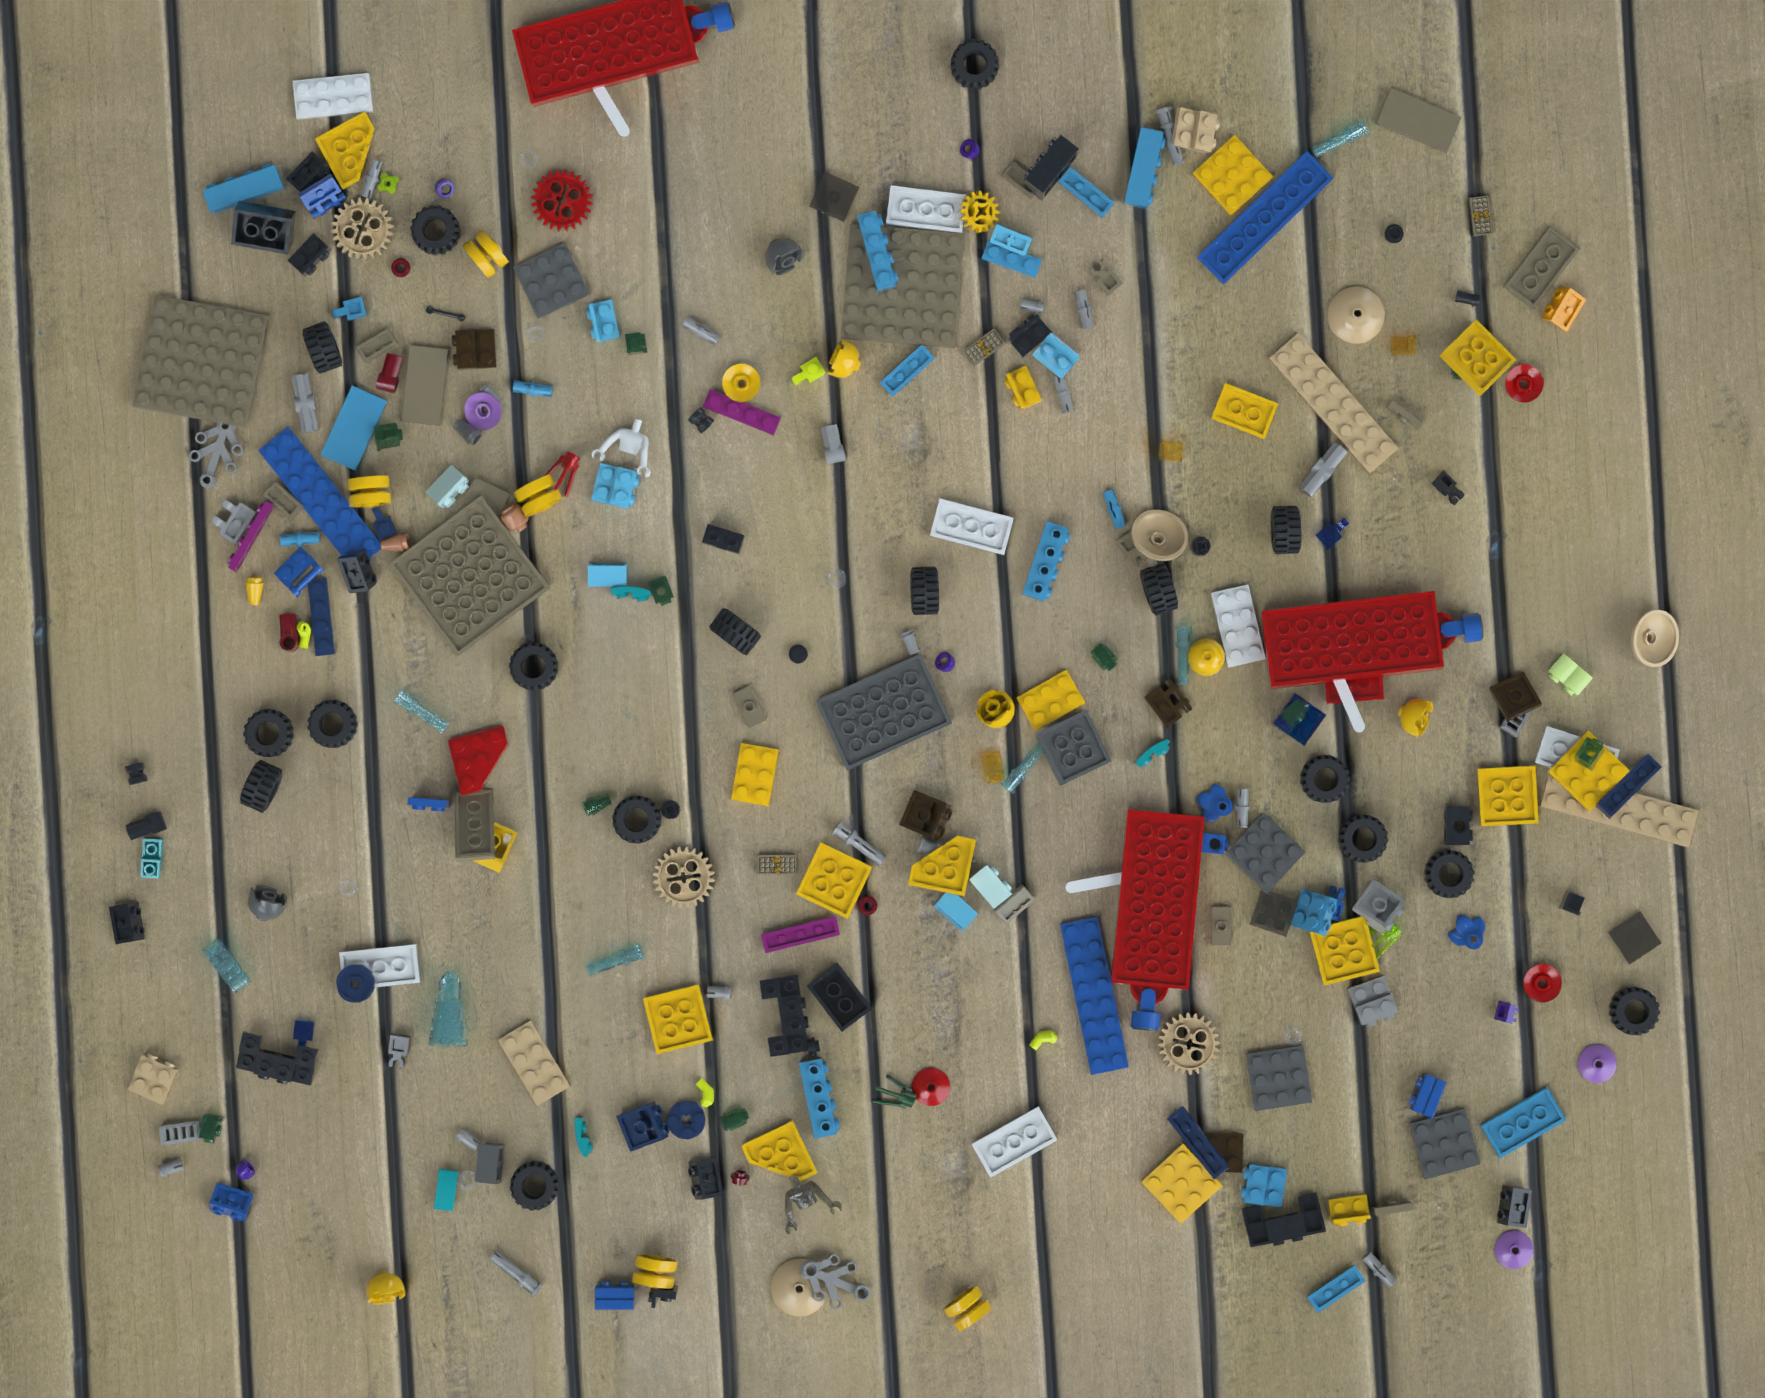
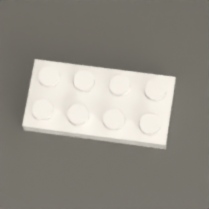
M369 73L293 81L297 120L359 114L364 111L366 113L373 112Z
M891 185L886 224L962 233L963 220H959L962 214L958 213L959 210H962V207L959 203L965 202L963 197L967 195Z
M939 499L930 536L1004 555L1014 518Z
M1249 585L1211 593L1227 667L1266 659Z
M1546 726L1534 763L1551 768L1580 737ZM1604 745L1616 758H1618L1620 751L1619 749Z
M417 944L339 952L341 970L353 964L363 965L375 977V987L420 983ZM358 978L351 980L352 988L354 989L361 986Z
M1038 1106L972 1143V1146L991 1178L1057 1141V1138Z

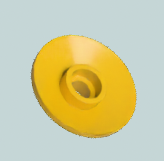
M747 364L731 366L725 372L722 380L723 390L726 395L737 402H746L753 399L759 392L761 385L758 372ZM740 380L745 381L744 387L738 386Z

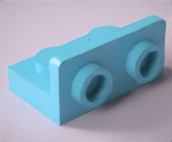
M612 300L588 303L589 308L586 309L588 320L592 319L593 327H590L592 339L596 338L597 342L620 338Z
M1050 333L1032 354L1033 357L1061 379L1080 358L1079 354L1053 333Z

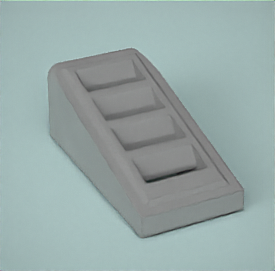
M1532 711L1525 713L1523 717H1517L1521 720L1520 723L1513 719L1509 721L1517 726L1516 729L1508 726L1505 718L1499 728L1516 738Z
M199 1120L159 1126L161 1145L201 1140ZM192 1125L194 1130V1137H191L190 1134V1126ZM182 1127H185L186 1138H183ZM174 1128H177L178 1139H175ZM166 1129H169L170 1140H167Z

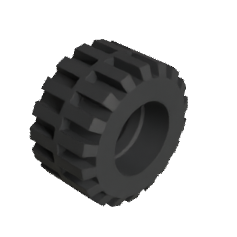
M972 39V41L966 40L963 44H959L951 58V71L955 81L960 83L963 88L968 87L969 90H973V88L980 90L982 87L989 86V83L994 81L999 66V59L995 49H992L989 43H984V40L976 41V39ZM976 54L984 58L986 68L982 73L972 75L964 69L963 62L969 55Z
M429 205L428 208L424 207L421 212L415 214L416 217L412 219V226H410L411 236L415 244L425 253L436 256L438 254L443 255L447 251L450 252L454 245H457V240L460 238L459 222L447 208L439 205ZM432 220L443 221L447 228L444 237L438 241L427 239L424 233L426 225Z
M325 321L303 329L302 335L306 348L319 374L342 366V357L330 326Z
M1296 505L1273 506L1270 526L1271 543L1274 553H1299L1301 549V517L1298 507Z
M1161 563L1141 570V583L1152 613L1157 616L1178 609L1177 595L1167 567Z
M935 566L912 567L910 571L911 609L914 615H934L939 611L938 570Z
M722 608L709 626L712 632L743 655H748L761 638L758 631L725 608Z
M528 642L527 644H522L510 657V675L515 683L522 688L532 691L542 690L551 685L552 681L556 678L558 673L556 655L549 647L541 643ZM531 655L540 656L545 663L543 674L536 678L528 677L522 668L524 660Z
M337 700L322 701L314 706L315 708L309 713L310 717L307 720L309 726L307 728L310 731V736L317 744L323 747L339 748L345 746L353 739L354 734L357 732V716L354 714L353 709L344 702ZM328 713H337L343 719V728L337 735H328L323 731L322 720Z
M263 709L253 713V716L247 719L248 722L244 725L245 732H243V736H245V744L249 746L248 748L254 754L262 757H275L286 752L287 748L291 746L292 738L294 739V728L291 725L290 719L284 713L272 709ZM265 722H273L279 729V738L274 744L266 745L258 737V730Z
M1331 755L1316 756L1307 761L1306 765L1303 766V770L1300 773V785H1302L1303 792L1313 801L1321 803L1337 801L1348 790V783L1350 781L1349 770L1345 767L1344 762H1341L1337 757ZM1320 768H1330L1335 773V785L1329 790H1321L1314 783V775Z
M259 760L253 766L245 781L240 795V803L263 813L271 804L282 779V769Z
M630 796L620 801L612 815V824L615 832L621 839L629 843L639 844L651 840L658 833L661 826L659 808L653 801L643 796ZM640 808L646 812L648 824L643 830L633 831L627 826L625 818L631 809Z
M1355 815L1347 819L1342 824L1341 830H1339L1338 843H1340V849L1350 860L1368 863L1381 857L1383 851L1387 848L1388 832L1385 830L1384 824L1379 819L1370 815ZM1366 827L1373 832L1374 842L1369 849L1360 850L1353 845L1352 835L1356 829Z
M1455 850L1439 851L1434 856H1431L1429 862L1425 865V882H1427L1428 888L1440 897L1457 898L1460 895H1464L1472 887L1471 883L1474 882L1473 874H1475V870H1473V864L1468 860L1469 858L1461 852ZM1445 863H1454L1460 870L1459 880L1454 885H1445L1439 879V869Z
M1626 987L1622 991L1619 990L1617 995L1612 997V1003H1609V1016H1611L1612 1024L1618 1030L1629 1035L1639 1036L1643 1033H1648L1650 1029H1654V1024L1659 1021L1658 1015H1660V1010H1658V1007L1660 1005L1655 1000L1657 998L1648 990L1639 987ZM1631 1000H1639L1644 1006V1015L1638 1022H1630L1624 1015L1625 1006Z
M542 1161L524 1163L514 1172L510 1180L512 1198L516 1200L517 1205L520 1204L522 1208H527L530 1211L541 1210L549 1206L556 1198L559 1190V1178L556 1176V1171L549 1164L546 1165ZM536 1174L544 1179L546 1189L542 1195L532 1197L525 1192L523 1183L529 1175Z

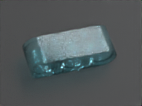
M219 938L202 949L205 956L235 994L251 983L248 975Z

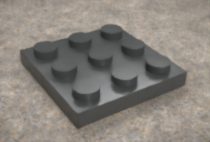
M565 242L513 267L538 319L590 295Z
M1087 710L1035 734L1059 786L1111 762Z
M1262 813L1225 855L1267 894L1303 856L1305 851L1268 815Z
M1303 1045L1246 1054L1255 1111L1312 1103Z
M1465 1108L1409 1123L1424 1179L1480 1165Z

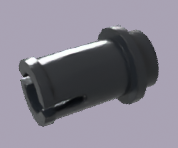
M1457 290L1455 302L1472 305L1471 307L1478 306L1480 295L1477 292L1473 294Z

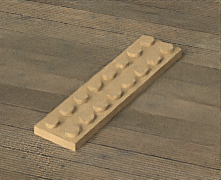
M1299 333L1269 358L1368 474L1399 449Z
M1549 773L1540 802V807L1688 848L1699 811L1636 793L1609 819L1596 806L1588 812Z

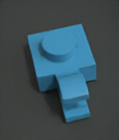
M362 297L343 301L344 307L331 310L334 319L347 315V319L350 321L367 316Z

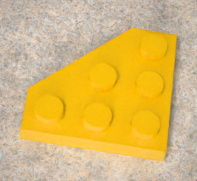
M365 111L315 138L343 190L360 181L375 131Z
M956 836L912 865L908 885L965 896L976 839Z
M793 1120L741 1145L750 1164L763 1167L798 1181L818 1173Z

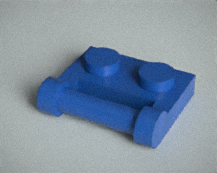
M300 546L274 574L298 597L301 594L300 591L318 573L321 574L324 569ZM312 566L313 569L294 586L293 583Z

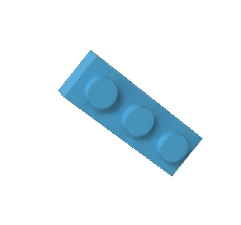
M1071 167L1058 181L1060 185L1101 218L1115 204L1114 201Z
M989 240L981 258L1036 278L1042 259L1028 254L1025 256L990 243Z
M921 344L887 375L880 384L894 397L935 358Z
M1353 1265L1306 1297L1316 1312L1319 1313L1364 1283L1365 1279L1357 1267Z

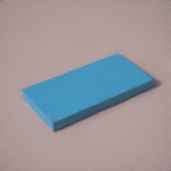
M352 385L321 452V456L356 471L388 401Z
M1544 1087L1480 1124L1497 1156L1502 1158L1563 1123L1566 1119L1548 1087Z

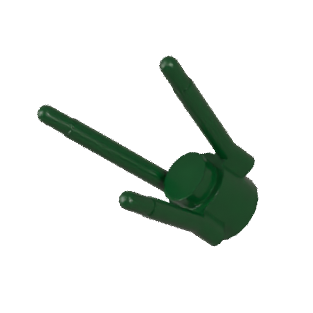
M886 1075V1078L905 1091L901 1090L900 1094L884 1088L874 1087L877 1091L897 1097L899 1102L873 1099L872 1103L899 1106L905 1109L906 1107L912 1108L916 1093L912 1092V1088L905 1086L889 1075Z

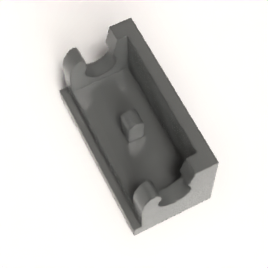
M479 1143L475 1182L487 1184L501 1183L504 1145Z

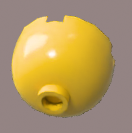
M841 339L842 345L837 344L829 362L832 367L831 370L827 368V374L837 378H846L853 371H858L861 361L858 360L859 351L856 346L847 340Z
M1202 638L1193 642L1188 649L1187 662L1190 669L1198 675L1211 676L1219 672L1224 665L1225 651L1216 640Z
M995 689L984 693L977 702L979 704L977 709L975 708L977 718L990 728H1002L1008 725L1015 711L1011 697L1005 691H996Z
M1417 698L1411 699L1405 706L1402 705L1398 716H1400L1403 730L1419 738V735L1422 736L1429 724L1428 712L1432 713L1433 703L1426 699Z
M388 1271L377 1272L376 1276L371 1278L367 1284V1300L369 1304L372 1301L373 1304L378 1305L394 1302L393 1298L399 1296V1300L405 1296L402 1280L395 1274L388 1273Z

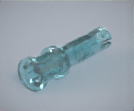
M1359 120L1358 124L1350 128L1345 127L1342 133L1311 147V150L1317 159L1348 142L1354 143V140L1363 135L1368 136L1369 132L1364 122Z
M1175 627L1177 631V643H1175V646L1178 648L1177 685H1189L1188 652L1192 646V643H1190L1192 627Z
M402 689L393 703L405 708L408 714H415L442 734L449 723L419 704L420 701L417 698H412Z
M1039 742L1026 755L1019 766L1011 770V774L1007 779L1000 783L1012 794L1015 793V789L1020 782L1025 781L1027 772L1044 753Z
M637 944L634 948L629 950L623 949L619 954L587 964L586 968L589 976L623 964L624 966H629L631 962L640 959L643 961L645 956L641 945Z

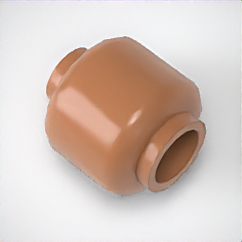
M511 503L501 510L500 519L509 531L517 530V532H520L527 527L526 522L529 517H525L520 504L514 505V503Z

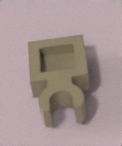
M1098 261L1097 263L1101 269L1095 271L1091 267L1090 272L1095 276H1099L1096 283L1109 296L1123 283L1112 269L1106 272L1103 262Z
M1131 531L1115 542L1126 558L1130 555L1133 557L1132 563L1136 567L1139 566L1136 562L1137 557L1140 556L1144 561L1147 560V557L1139 552L1134 545Z

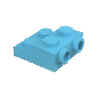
M600 463L591 500L629 510V506H633L635 501L634 487L638 488L640 476H637L638 472Z

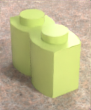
M1564 653L1547 670L1550 674L1548 677L1556 684L1558 682L1562 683L1565 686L1563 690L1570 696L1573 694L1578 696L1592 680V677Z

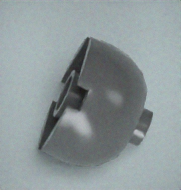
M774 239L769 243L765 253L766 265L772 274H786L795 268L793 264L797 260L799 263L801 262L804 251L792 239Z
M258 885L256 889L252 887L250 890L248 907L256 918L261 921L275 919L283 913L288 899L283 892L282 895L277 894V889Z

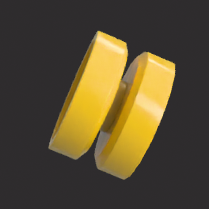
M482 229L475 235V239L481 245L479 248L471 240H468L462 247L489 279L496 273V269L490 263L492 260L500 268H503L509 261L493 238H490Z
M551 474L534 480L514 492L518 502L528 501L521 508L525 517L541 513L563 499L559 490L548 491L555 485Z
M366 476L348 479V490L360 492L349 496V507L370 508L392 503L391 493L378 491L390 486L389 476Z
M636 1254L635 1265L645 1270H635L633 1272V1283L655 1288H673L675 1278L667 1273L676 1271L677 1260L654 1254Z
M977 1285L957 1295L943 1308L948 1318L959 1315L953 1322L958 1332L974 1324L993 1308L987 1299L976 1302L982 1296V1292Z

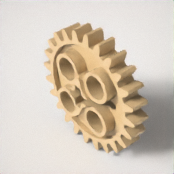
M358 198V203L351 199L350 206L344 203L346 209L338 208L341 214L340 216L334 215L338 221L332 222L336 229L331 230V232L337 234L333 240L340 241L336 246L338 248L344 246L342 253L344 254L349 251L348 256L350 258L356 254L357 260L360 259L361 255H363L364 260H367L368 255L374 259L375 252L382 255L380 249L387 250L384 244L391 243L388 236H394L389 231L394 226L388 224L392 221L391 217H386L389 213L388 210L382 212L384 206L381 204L376 207V200L370 204L369 198H366L365 203L362 202L361 198ZM356 212L363 213V217L360 221H355L353 219V216ZM368 214H371L370 218L367 220V222H366V224H365L367 215H368ZM379 220V228L372 229L371 222ZM365 224L367 231H362L360 235L361 231L358 228L363 227ZM349 229L355 231L352 238L345 237V233ZM360 235L359 242H358V244L356 245V244H355V241L357 240L358 236ZM364 238H372L370 246H363Z
M686 846L683 852L680 847H678L677 853L670 849V856L664 853L666 859H658L661 866H655L659 871L658 873H653V876L658 877V880L653 881V883L659 884L655 891H662L659 897L666 896L665 903L671 900L672 907L679 903L680 909L685 903L687 908H690L691 902L697 906L698 899L704 902L702 896H709L706 890L713 889L709 882H715L714 879L710 878V875H713L715 872L709 871V868L713 865L706 864L709 858L702 859L703 852L696 855V848L689 852L688 846ZM689 861H694L697 864L695 872L687 870V863ZM670 864H675L678 867L676 875L668 873V866ZM682 872H685V875L701 874L700 877L686 879V883H683V880L667 881V878L681 876ZM692 880H697L700 883L699 890L693 891L690 889V882ZM673 883H678L681 886L679 894L671 892V885Z
M1189 1012L1186 1013L1185 1018L1179 1014L1178 1020L1171 1017L1173 1023L1166 1022L1168 1028H1161L1162 1032L1165 1033L1164 1036H1158V1038L1163 1040V1042L1158 1043V1046L1163 1047L1159 1054H1165L1162 1060H1169L1168 1067L1175 1065L1173 1070L1175 1072L1181 1068V1074L1188 1070L1189 1075H1191L1194 1069L1199 1074L1200 1067L1206 1071L1205 1064L1207 1063L1212 1066L1213 1064L1210 1059H1217L1213 1053L1220 1051L1218 1048H1215V1045L1220 1044V1041L1215 1040L1219 1034H1213L1216 1027L1209 1028L1211 1021L1208 1020L1204 1023V1016L1197 1019V1013H1194L1192 1018ZM1179 1027L1186 1028L1187 1034L1184 1037L1177 1036L1176 1033ZM1199 1031H1203L1206 1035L1205 1039L1201 1042H1198L1195 1038L1196 1033ZM1190 1038L1191 1042L1205 1045L1206 1048L1190 1046L1187 1049L1185 1044L1173 1042L1172 1039L1188 1041ZM1175 1046L1182 1047L1183 1052L1180 1056L1173 1055L1172 1050ZM1194 1050L1201 1052L1199 1060L1191 1058V1053Z

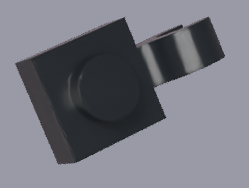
M1444 470L1431 483L1444 496L1448 494L1449 501L1453 505H1456L1459 501L1458 499L1461 500L1465 496L1461 490L1455 487L1457 483Z

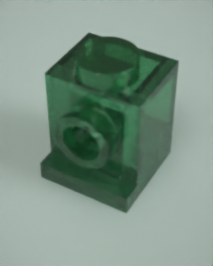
M640 332L625 334L628 355L648 353L645 334Z
M396 423L373 426L377 451L400 446L403 436L401 429H397Z
M666 575L648 582L656 604L660 603L661 606L672 602L671 599L674 598ZM659 588L665 589V593L663 595L658 594Z
M1295 699L1279 715L1293 729L1296 726L1294 722H1301L1306 717L1305 712L1310 707L1303 699L1301 701Z
M1587 737L1575 755V762L1592 771L1604 753L1603 744L1595 738L1590 739ZM1593 752L1594 755L1591 757L1588 753Z
M207 1113L203 1114L199 1138H203V1142L214 1144L217 1136L220 1137L222 1125L219 1124L224 1121L225 1117Z

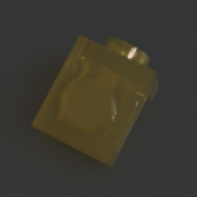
M1000 751L981 754L986 783H998L1005 780Z

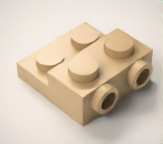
M1178 107L1171 146L1201 153L1212 152L1216 147L1214 134L1220 124L1219 120H1217L1218 115Z
M143 1054L127 1090L164 1105L179 1069L175 1068L176 1064L165 1060V1062L157 1060L158 1056L154 1054Z

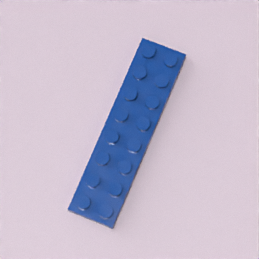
M1306 151L1225 229L1197 259L1224 285L1334 178Z
M289 427L258 450L295 498L303 505V508L341 556L356 554L361 549H365L367 555L371 558L382 549L381 542L354 508L349 507V502Z
M1098 917L1060 924L1090 1073L1094 1075L1128 1068Z

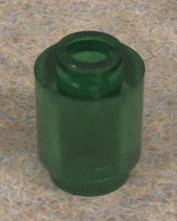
M1100 643L1090 652L1093 655L1094 661L1103 671L1106 669L1111 671L1118 665L1116 663L1118 658L1103 643Z
M739 1106L723 1113V1116L720 1117V1122L725 1131H733L748 1124L747 1119L750 1118L747 1110Z

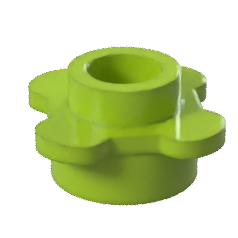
M387 173L381 174V182L377 186L378 190L394 194L399 182L398 177L388 176Z

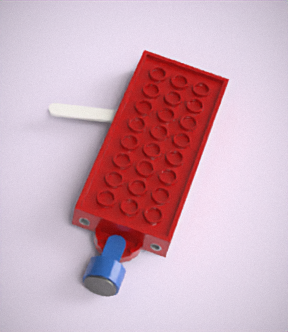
M621 0L513 29L512 33L532 106L536 107L594 91L619 135L622 137L628 136L630 129L605 88L700 63L695 44L701 42L707 36L709 27L716 25L718 33L732 30L736 26L730 2L724 1L711 5L712 11L704 13L699 7L685 6L684 0Z
M1434 591L1261 612L1270 690L1334 683L1353 729L1356 732H1362L1365 729V724L1346 681L1442 670L1444 668L1442 650L1451 646L1456 636L1463 635L1464 643L1479 642L1483 639V624L1479 613L1462 614L1461 621H1454L1450 615L1437 612Z
M1128 809L1126 811L1121 872L1071 881L1066 884L1065 888L1068 893L1120 884L1111 983L1130 984V992L1133 998L1140 1003V1011H1132V1029L1159 1030L1161 1013H1154L1155 1004L1165 998L1168 988L1189 990L1205 817Z

